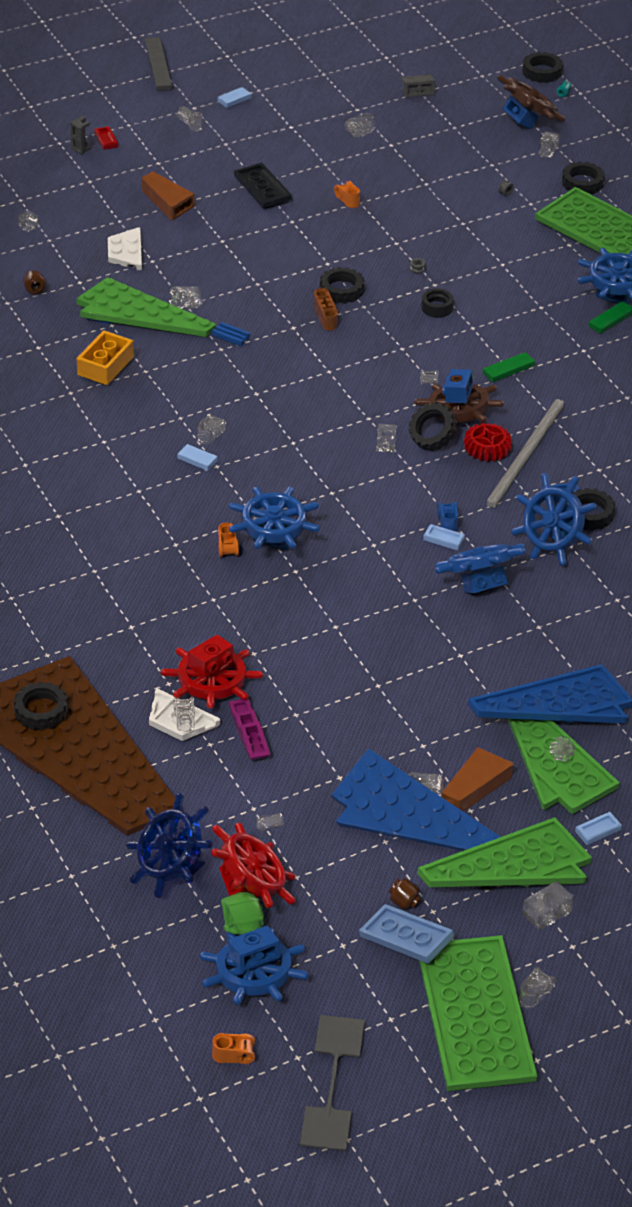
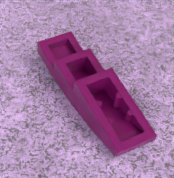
M249 698L247 700L230 701L229 708L249 759L269 757L270 752L260 721H257Z

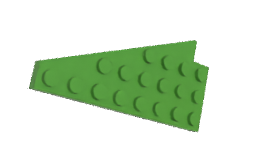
M109 277L77 298V304L85 307L80 311V317L202 337H207L212 333L213 329H216V324L207 319H203Z
M507 718L543 810L559 802L571 814H574L619 788L620 782L552 720Z
M554 817L418 867L417 874L428 887L583 884L586 882L587 876L581 871L580 867L590 864L592 857Z

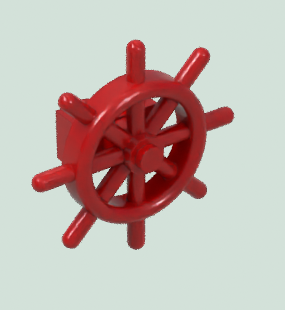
M219 635L213 636L188 652L180 647L177 648L176 654L183 658L179 663L178 669L164 668L160 671L162 676L178 677L181 688L174 691V698L178 699L189 693L194 697L206 699V706L209 709L214 707L215 700L224 699L234 694L242 700H247L249 695L241 689L245 678L261 679L263 677L261 671H245V664L242 660L250 655L248 649L234 654L233 645Z
M242 823L235 824L237 833L231 836L219 825L212 827V831L224 842L221 850L214 848L211 851V855L222 859L224 862L219 867L229 896L240 892L251 893L257 898L261 896L265 907L271 908L273 906L271 897L278 893L288 904L292 905L295 903V898L283 887L286 880L293 881L295 879V874L284 870L281 861L272 851L274 848L272 842L265 844L258 838L246 834Z

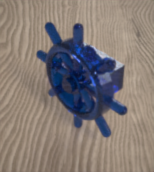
M181 792L176 794L173 809L165 810L156 815L151 807L146 808L145 813L150 821L143 829L139 841H129L126 844L129 850H137L140 868L130 877V882L133 884L137 883L145 874L157 879L154 890L156 898L162 896L165 881H172L183 877L186 883H192L194 880L193 875L205 864L200 849H210L213 846L211 840H202L201 828L198 823L208 813V807L202 806L193 816L181 810L184 795ZM183 821L185 824L180 829H177L178 822ZM169 824L168 832H166L164 827ZM152 849H158V850L151 856V850H152ZM161 859L160 868L158 870L154 867V865Z

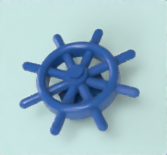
M601 248V256L597 257L593 262L583 259L578 260L580 266L590 268L589 276L578 278L579 284L591 282L597 288L596 297L617 304L622 301L629 304L632 300V250L629 254L608 253L605 248Z
M542 473L543 490L537 492L530 500L521 494L517 495V501L526 506L523 518L524 525L513 528L511 533L519 535L526 532L529 540L535 545L529 556L530 559H536L542 549L557 551L559 564L565 566V549L572 546L578 539L587 545L591 544V538L583 534L582 530L585 514L595 510L597 505L590 503L582 506L578 497L572 493L579 481L577 476H573L566 489L551 487L548 474ZM553 496H561V499L555 506ZM544 500H546L548 511L540 507ZM536 513L541 515L543 519L535 521ZM545 526L541 536H539L536 529ZM550 536L554 539L555 543H548L546 540Z
M289 486L285 493L271 492L264 494L259 487H254L253 493L255 497L249 500L245 506L236 503L229 504V509L242 513V523L230 526L229 531L235 533L245 530L253 537L255 549H260L262 544L286 550L289 548L294 549L296 547L294 539L304 529L319 532L320 527L318 525L306 522V512L318 509L319 504L313 502L302 505L299 500L291 496L294 492L292 486ZM252 515H253V516H256V517H259V518H256V519L251 520V516H252ZM294 515L298 517V519L289 518Z
M520 543L513 546L497 544L475 547L472 550L451 556L448 561L436 563L435 572L442 574L449 571H470L461 574L466 593H476L508 584L504 565L496 564L508 561L515 556L524 555L526 553L525 545Z
M268 925L240 936L227 932L228 944L220 950L219 954L202 952L200 954L201 960L214 962L217 967V975L204 979L202 985L207 988L222 983L227 989L235 992L233 998L235 1005H239L242 1002L244 995L258 996L270 993L275 1001L279 1002L282 1000V994L278 989L287 982L289 977L306 980L309 977L307 971L291 968V957L304 952L305 946L299 944L287 949L275 936L274 929L269 928ZM278 961L282 963L281 966L271 965ZM230 965L235 966L236 968L228 970L226 966ZM266 973H271L273 975L268 977ZM245 974L243 979L237 977Z

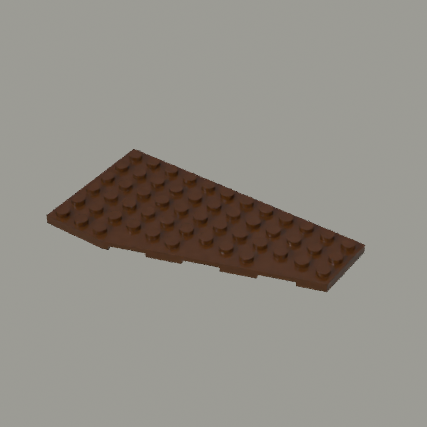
M70 656L0 682V746L15 755L16 759L35 773L44 775L61 787L64 793L83 806L87 805L108 820L109 824L126 836L182 813V806ZM37 682H50L54 686H60V689L65 691L68 700V713H66L67 717L65 720L62 719L61 724H56L51 729L39 730L35 728V730H32L28 726L24 727L21 722L17 721L14 712V698H16V693L20 692L22 687H27L30 683L37 684ZM41 698L30 701L25 708L33 713H46L53 710L57 704L50 699Z

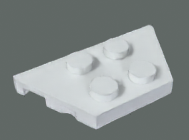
M140 228L108 237V262L128 267L130 264L136 266L137 270H142Z
M157 688L152 703V712H150L149 725L184 741L220 725V718L183 700L176 699Z

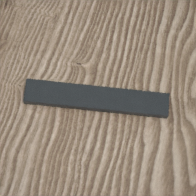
M160 37L145 38L157 91L172 90Z

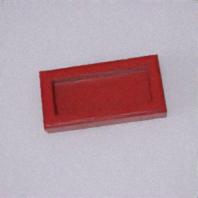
M109 126L94 129V134L103 150L118 148V142Z

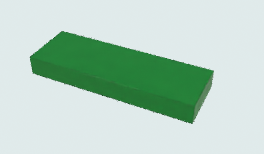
M622 301L589 321L588 327L602 334L631 316L632 306Z
M524 352L483 368V374L491 382H495L535 366V360Z

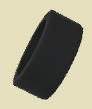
M439 288L427 290L422 295V311L426 315L435 318L448 316L453 310V295L449 291ZM439 301V302H443V303H445V304L436 305V304H432V303H430V302Z

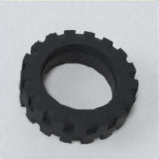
M548 52L531 53L523 59V75L527 79L537 81L538 83L554 82L562 76V59H559V56H554L552 53L548 54ZM546 65L552 68L547 70H541L534 68L533 66Z
M573 162L563 169L562 186L567 191L577 187L588 194H596L604 186V170H601L602 168L600 166L597 167L594 163ZM578 175L589 176L594 180L578 181L573 177Z
M348 267L331 268L329 271H325L324 275H321L320 288H325L329 291L334 303H351L354 300L360 299V296L363 295L364 277L360 272L357 273V270H351ZM343 281L354 286L347 289H337L330 284Z
M432 402L430 405L425 404L423 405L424 407L416 410V414H413L412 420L409 421L410 428L408 431L411 434L410 437L423 450L429 449L434 451V449H442V446H447L449 441L454 438V433L457 432L456 417L442 403ZM437 415L445 417V425L438 435L432 438L421 436V428L426 420Z
M585 488V490L578 489L577 492H572L578 497L581 504L595 503L604 509V512L600 514H585L583 530H596L598 528L600 530L604 526H609L610 522L613 521L615 501L606 492L598 491L599 489L595 488L593 490L590 488Z
M50 682L30 683L27 687H22L20 692H17L15 695V716L17 721L21 722L24 727L28 726L32 730H35V728L39 730L54 728V725L61 724L62 719L65 720L67 717V695L58 685L54 686ZM41 698L50 699L57 704L53 710L46 713H33L25 708L30 701Z

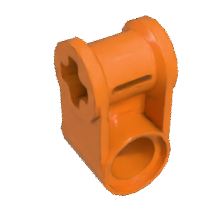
M347 181L343 185L334 186L336 197L346 204L347 207L356 208L360 205V189L351 181Z
M225 522L218 527L219 557L231 554L239 556L236 532L231 533L229 531V527L233 525L231 523Z
M217 1034L212 1041V1058L218 1063H252L255 1059L253 1052L255 1038L250 1034Z

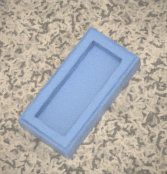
M243 87L218 96V102L226 108L251 99V93Z
M189 444L177 454L178 459L207 471L218 461V456Z
M430 524L423 540L458 551L465 540V534Z
M608 812L576 826L575 832L586 845H589L620 831L622 825L611 812Z

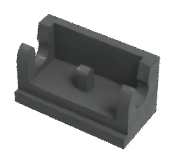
M431 74L401 77L404 97L435 95V80Z
M85 116L70 122L71 149L81 155L91 149V145L85 147L87 144L85 127L90 125V121L85 122Z

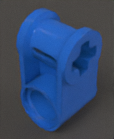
M453 501V503L449 504L438 502L437 515L440 526L456 532L458 529L457 502Z

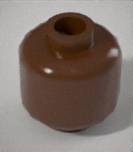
M32 270L25 274L23 283L28 293L37 295L44 291L46 281L41 272Z
M407 878L397 879L388 892L391 894L390 900L403 910H407L410 906L415 908L421 900V897L418 896L420 888Z

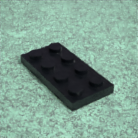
M262 162L234 170V177L262 208H268L292 200V194Z

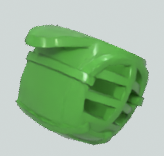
M240 892L221 900L225 920L223 928L226 932L242 935L264 926L263 908L259 899L254 894Z

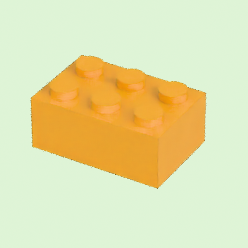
M103 330L76 358L77 375L108 385L134 357L133 340Z

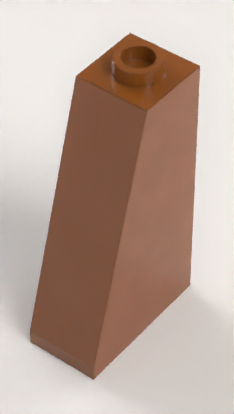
M154 171L142 177V192L170 220L173 221L195 207L194 193Z
M477 747L443 790L441 797L464 812L512 778L514 763Z

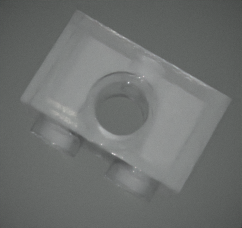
M556 881L524 900L523 915L540 930L545 926H550L560 917L567 916L572 911L574 897Z

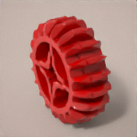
M481 422L480 425L475 424L474 427H470L466 431L464 438L465 451L468 452V456H473V459L478 458L479 461L495 462L496 459L501 461L502 458H506L507 454L510 453L512 446L511 433L507 429H503L502 425L496 426V423L489 424L488 422V424H483Z

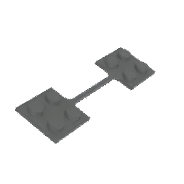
M320 1015L315 1052L334 1056L328 1104L322 1108L306 1106L300 1146L346 1151L351 1111L337 1110L332 1107L333 1089L339 1057H360L365 1020Z

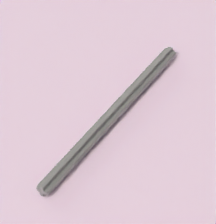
M556 399L487 499L488 507L495 508L563 408V400Z

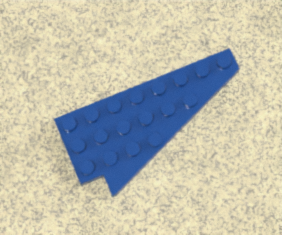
M603 664L469 698L468 706L477 717L556 720L567 723L574 721L626 723L628 716L622 709L632 707V698Z
M369 748L331 795L335 801L346 807L336 820L339 826L464 851L500 838L499 835Z

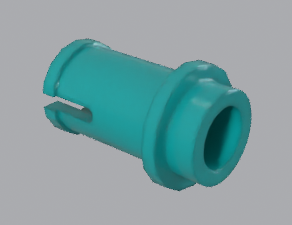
M566 80L563 81L562 85L558 86L556 90L558 96H567L568 90L572 86L570 82L567 83Z

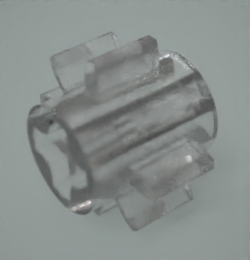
M30 210L27 213H21L18 218L19 226L27 232L30 229L34 230L38 226V216Z
M556 737V742H551L550 754L554 757L555 761H569V757L574 756L575 752L573 742L570 741V738Z

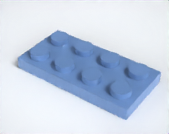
M384 904L359 930L360 937L428 964L454 937L453 930L387 904Z

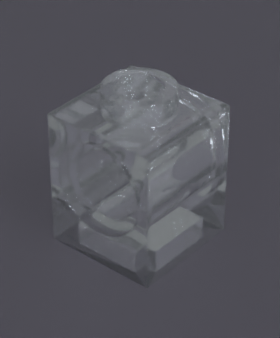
M379 424L377 451H395L397 425Z

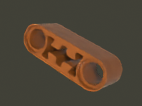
M318 288L314 291V309L322 327L325 330L333 331L338 327V311L329 291L325 288Z

